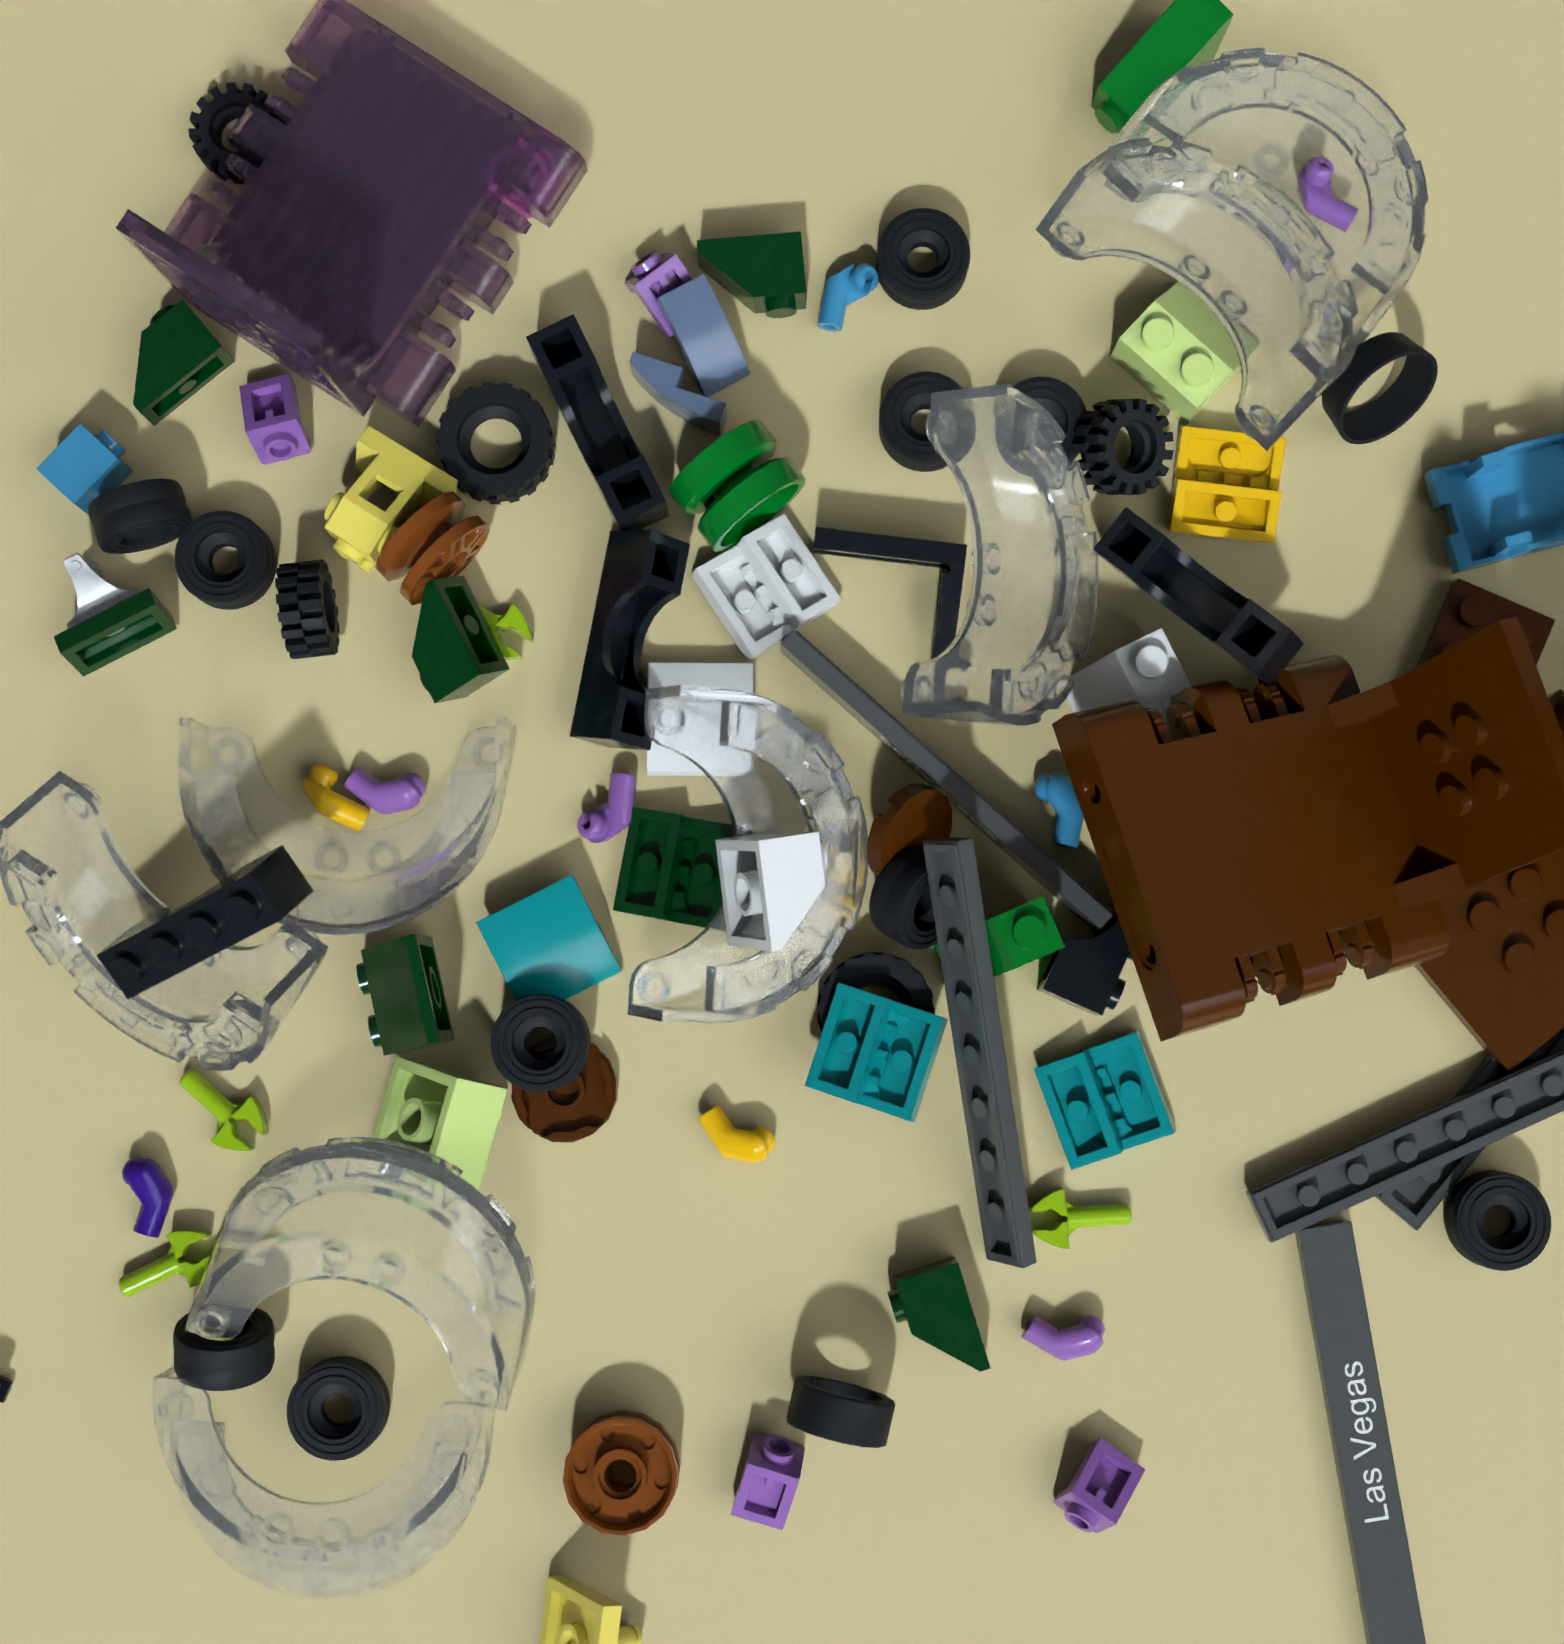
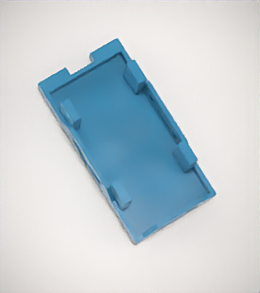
M1564 432L1499 448L1475 459L1429 470L1423 475L1433 510L1444 508L1451 535L1443 539V544L1452 574L1564 545Z

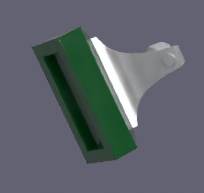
M78 552L64 559L63 563L76 591L78 606L75 615L66 624L68 629L55 635L54 639L61 655L83 677L177 629L171 613L149 588L140 592L137 588L120 589L109 584L103 579V571L98 563L91 559L85 561Z

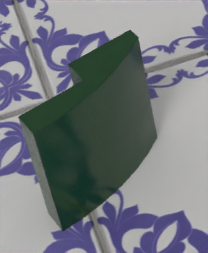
M633 807L613 911L725 931L726 924L715 839L742 836L744 828L738 825L688 818L681 814Z

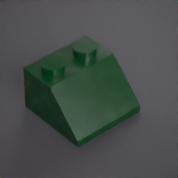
M414 933L361 950L363 963H359L356 966L357 977L362 993L364 995H371L375 1015L368 1016L369 1032L374 1046H382L384 1056L455 1040L432 937Z

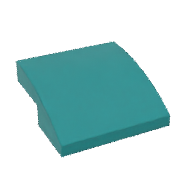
M570 875L476 922L516 1000L534 994L552 995L566 1000L622 972L574 875Z
M838 983L804 1086L910 1122H915L948 1019Z
M1139 1030L1034 1068L1071 1170L1121 1154L1126 1149L1176 1132L1175 1124Z

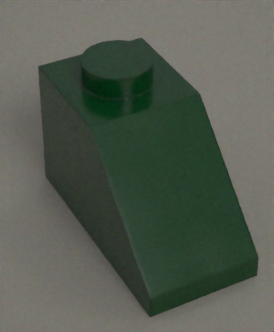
M801 231L696 240L699 268L752 312L766 313V316L770 318H785L795 315L797 310L806 309V282Z
M183 299L176 305L165 306L156 312L150 320V325L141 332L133 405L154 426L235 362Z
M465 577L438 578L426 583L412 658L420 673L421 682L430 693L434 703L465 698L510 668Z
M955 1257L893 1275L897 1289L887 1293L896 1323L907 1321L913 1336L980 1372L991 1369L959 1263Z

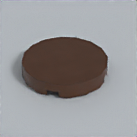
M924 783L909 784L896 791L887 801L893 805L885 815L878 813L871 826L867 841V863L871 871L879 875L885 865L896 854L910 847H923L924 840L935 837H950L952 830V808L947 796Z
M556 1037L535 1044L528 1052L538 1059L549 1057L556 1048ZM591 1043L587 1063L572 1082L561 1088L546 1092L526 1091L512 1084L511 1100L518 1118L533 1133L551 1142H575L594 1134L610 1118L617 1102L618 1078L611 1060L597 1045Z

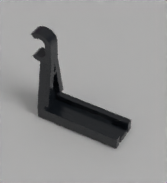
M816 527L813 554L942 568L948 571V573H942V576L939 578L927 685V701L931 708L940 714L951 715L961 711L956 702L953 704L941 702L938 697L940 675L943 670L954 669L959 672L967 666L963 661L953 658L967 545Z

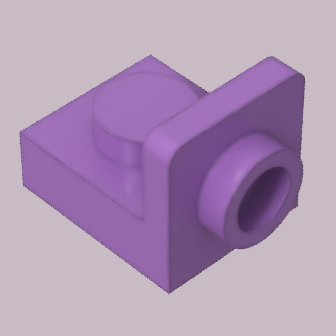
M652 251L631 267L635 275L625 281L624 284L630 292L638 295L665 336L671 337L674 334L656 303L657 299L693 280L677 254L663 253L659 256L657 251Z
M290 373L239 386L245 432L262 464L267 465L311 452L310 441L301 422L296 386Z
M754 1432L747 1461L733 1501L731 1515L783 1530L800 1480L805 1447L791 1442L783 1436Z
M1099 1438L1091 1444L1069 1486L1059 1491L1053 1502L1065 1511L1064 1516L1072 1525L1085 1532L1099 1533L1117 1524L1145 1469L1107 1441Z

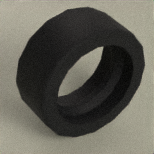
M799 1376L795 1378L786 1420L794 1428L820 1438L847 1445L879 1448L887 1444L895 1403L893 1399L886 1395L858 1385L822 1377Z

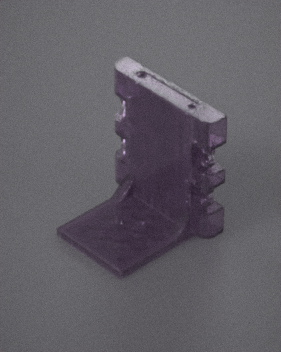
M318 0L285 49L290 61L318 79L317 82L298 70L289 67L282 75V78L289 87L306 96L299 109L281 96L270 94L264 102V105L270 111L289 124L286 126L258 107L248 104L227 136L234 149L244 152L261 164L258 169L241 157L230 154L224 164L237 177L249 182L242 195L239 196L222 182L212 181L206 191L214 198L232 209L230 213L226 214L208 201L190 192L164 232L129 209L116 226V229L192 307L362 417L366 415L376 400L419 428L456 372L455 366L446 356L417 337L421 331L447 348H451L457 338L452 334L451 330L440 323H436L429 317L439 304L456 318L465 321L470 320L475 311L461 299L447 291L449 287L493 315L514 283L510 273L504 267L476 248L478 245L497 258L508 261L514 251L506 241L487 231L493 220L496 218L516 233L526 234L532 224L518 211L505 204V199L514 203L519 209L550 228L588 169L586 161L581 154L564 140L346 0Z

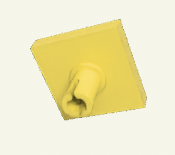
M568 1575L548 1576L539 1644H642V1633L636 1624L620 1626L621 1604Z

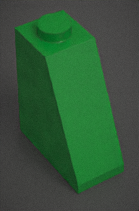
M1175 0L1099 84L1091 106L1095 110V116L1099 123L1110 133L1117 132L1128 142L1214 59L1234 14L1220 0Z
M1044 896L985 921L994 977L1065 948ZM936 943L933 947L941 963L938 943Z

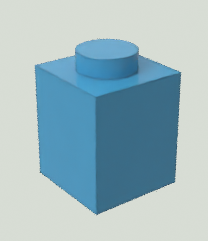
M81 423L36 468L73 504L87 514L88 505L93 499L118 487L133 472L120 459L126 450L103 429L94 435Z

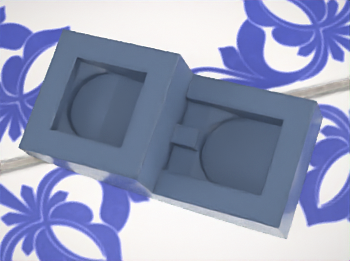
M704 274L658 297L656 303L681 347L680 355L702 396L709 397L750 375L747 363L731 326Z
M636 352L632 353L630 365L633 377L649 395L667 410L686 422L718 436L722 435L727 420L726 403L684 390L685 378L683 367Z

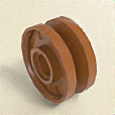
M454 491L445 492L417 510L399 527L377 558L375 568L388 582L398 580L406 575L401 584L400 594L412 606L422 603L426 583L432 579L458 576L474 559L487 540L490 528L479 516H471L459 522L463 517L466 505Z
M620 1410L599 1416L581 1431L565 1459L563 1484L568 1503L582 1522L601 1533L625 1536L646 1530L665 1514L678 1487L681 1463L675 1441L662 1424L643 1413ZM618 1459L630 1462L636 1470V1480L627 1485L616 1483L610 1477L608 1471L609 1464Z

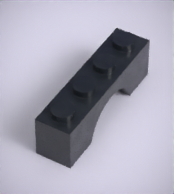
M574 314L526 336L533 357L618 530H641L668 517L669 511L666 500L644 455L637 447L616 406L597 360Z
M1125 507L1093 548L1110 566L1268 685L1275 681L1304 645L1293 630L1250 598H1246L1218 579L1165 535L1127 507Z
M652 529L610 531L570 737L609 748L650 751L660 698L652 693L645 683L641 667L642 647L654 617L668 602L681 594L690 544Z
M281 845L244 865L216 886L179 908L171 911L167 907L133 925L96 956L125 997L130 999L282 920L314 890L284 846Z
M1117 913L1111 922L1096 935L1083 940H1063L1065 948L1053 952L1037 990L1093 1015H1103L1106 1007L1113 1010L1123 993L1126 983L1125 980L1119 978L1127 959L1133 961Z

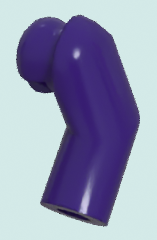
M134 1157L125 1163L122 1170L123 1180L126 1184H129L142 1203L133 1231L145 1236L158 1238L173 1198V1186L160 1165L154 1160Z

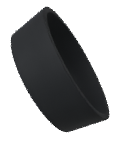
M1387 332L1376 335L1355 347L1334 368L1322 392L1323 409L1346 442L1351 444H1367L1377 441L1405 424L1424 404L1436 382L1438 374L1437 361L1431 353L1402 333ZM1406 356L1402 371L1384 394L1362 409L1345 413L1347 405L1355 392L1373 373L1391 361Z

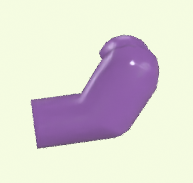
M1322 156L1312 157L1308 160L1306 166L1300 169L1297 180L1303 207L1307 213L1346 233L1359 209L1334 196L1330 179L1334 172L1331 161Z
M361 767L356 768L344 784V788L376 812L386 815L411 810L419 804L420 798L426 792L424 780L416 773H404L401 779L398 778L381 783Z
M623 773L610 774L608 801L592 812H584L578 819L577 828L583 838L593 843L606 842L629 826L632 808L634 807L635 775Z
M1034 1314L1027 1322L1021 1337L1055 1358L1065 1361L1091 1355L1098 1351L1103 1344L1102 1337L1105 1327L1098 1317L1083 1315L1076 1322L1075 1326L1059 1329Z

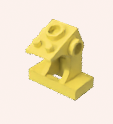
M368 426L357 439L355 469L362 472V475L346 494L339 492L332 498L324 514V519L328 521L324 528L336 541L332 546L336 551L335 553L345 560L348 559L358 565V568L366 573H369L372 567L376 566L377 558L384 546L413 510L420 509L430 500L445 492L454 491L456 493L458 484L457 479L371 426ZM381 487H386L398 495L386 511L367 501Z

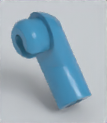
M855 263L831 275L826 280L817 322L819 328L833 332L842 330L846 307L868 295L877 287L879 275L874 266L868 263Z
M1061 772L1053 774L1043 773L1037 778L1034 790L1037 798L1049 802L1057 813L1052 844L1068 848H1078L1084 817L1071 779Z

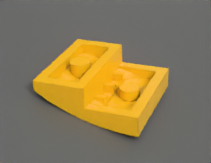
M1180 425L1172 484L1169 531L1274 544L1282 491H1279V483L1287 438Z

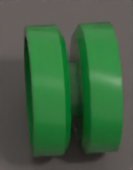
M760 420L744 423L713 442L685 466L669 487L670 495L686 515L703 513L698 524V531L714 552L723 551L736 545L743 536L765 525L783 510L805 485V477L790 458H775L771 460L776 450V440Z

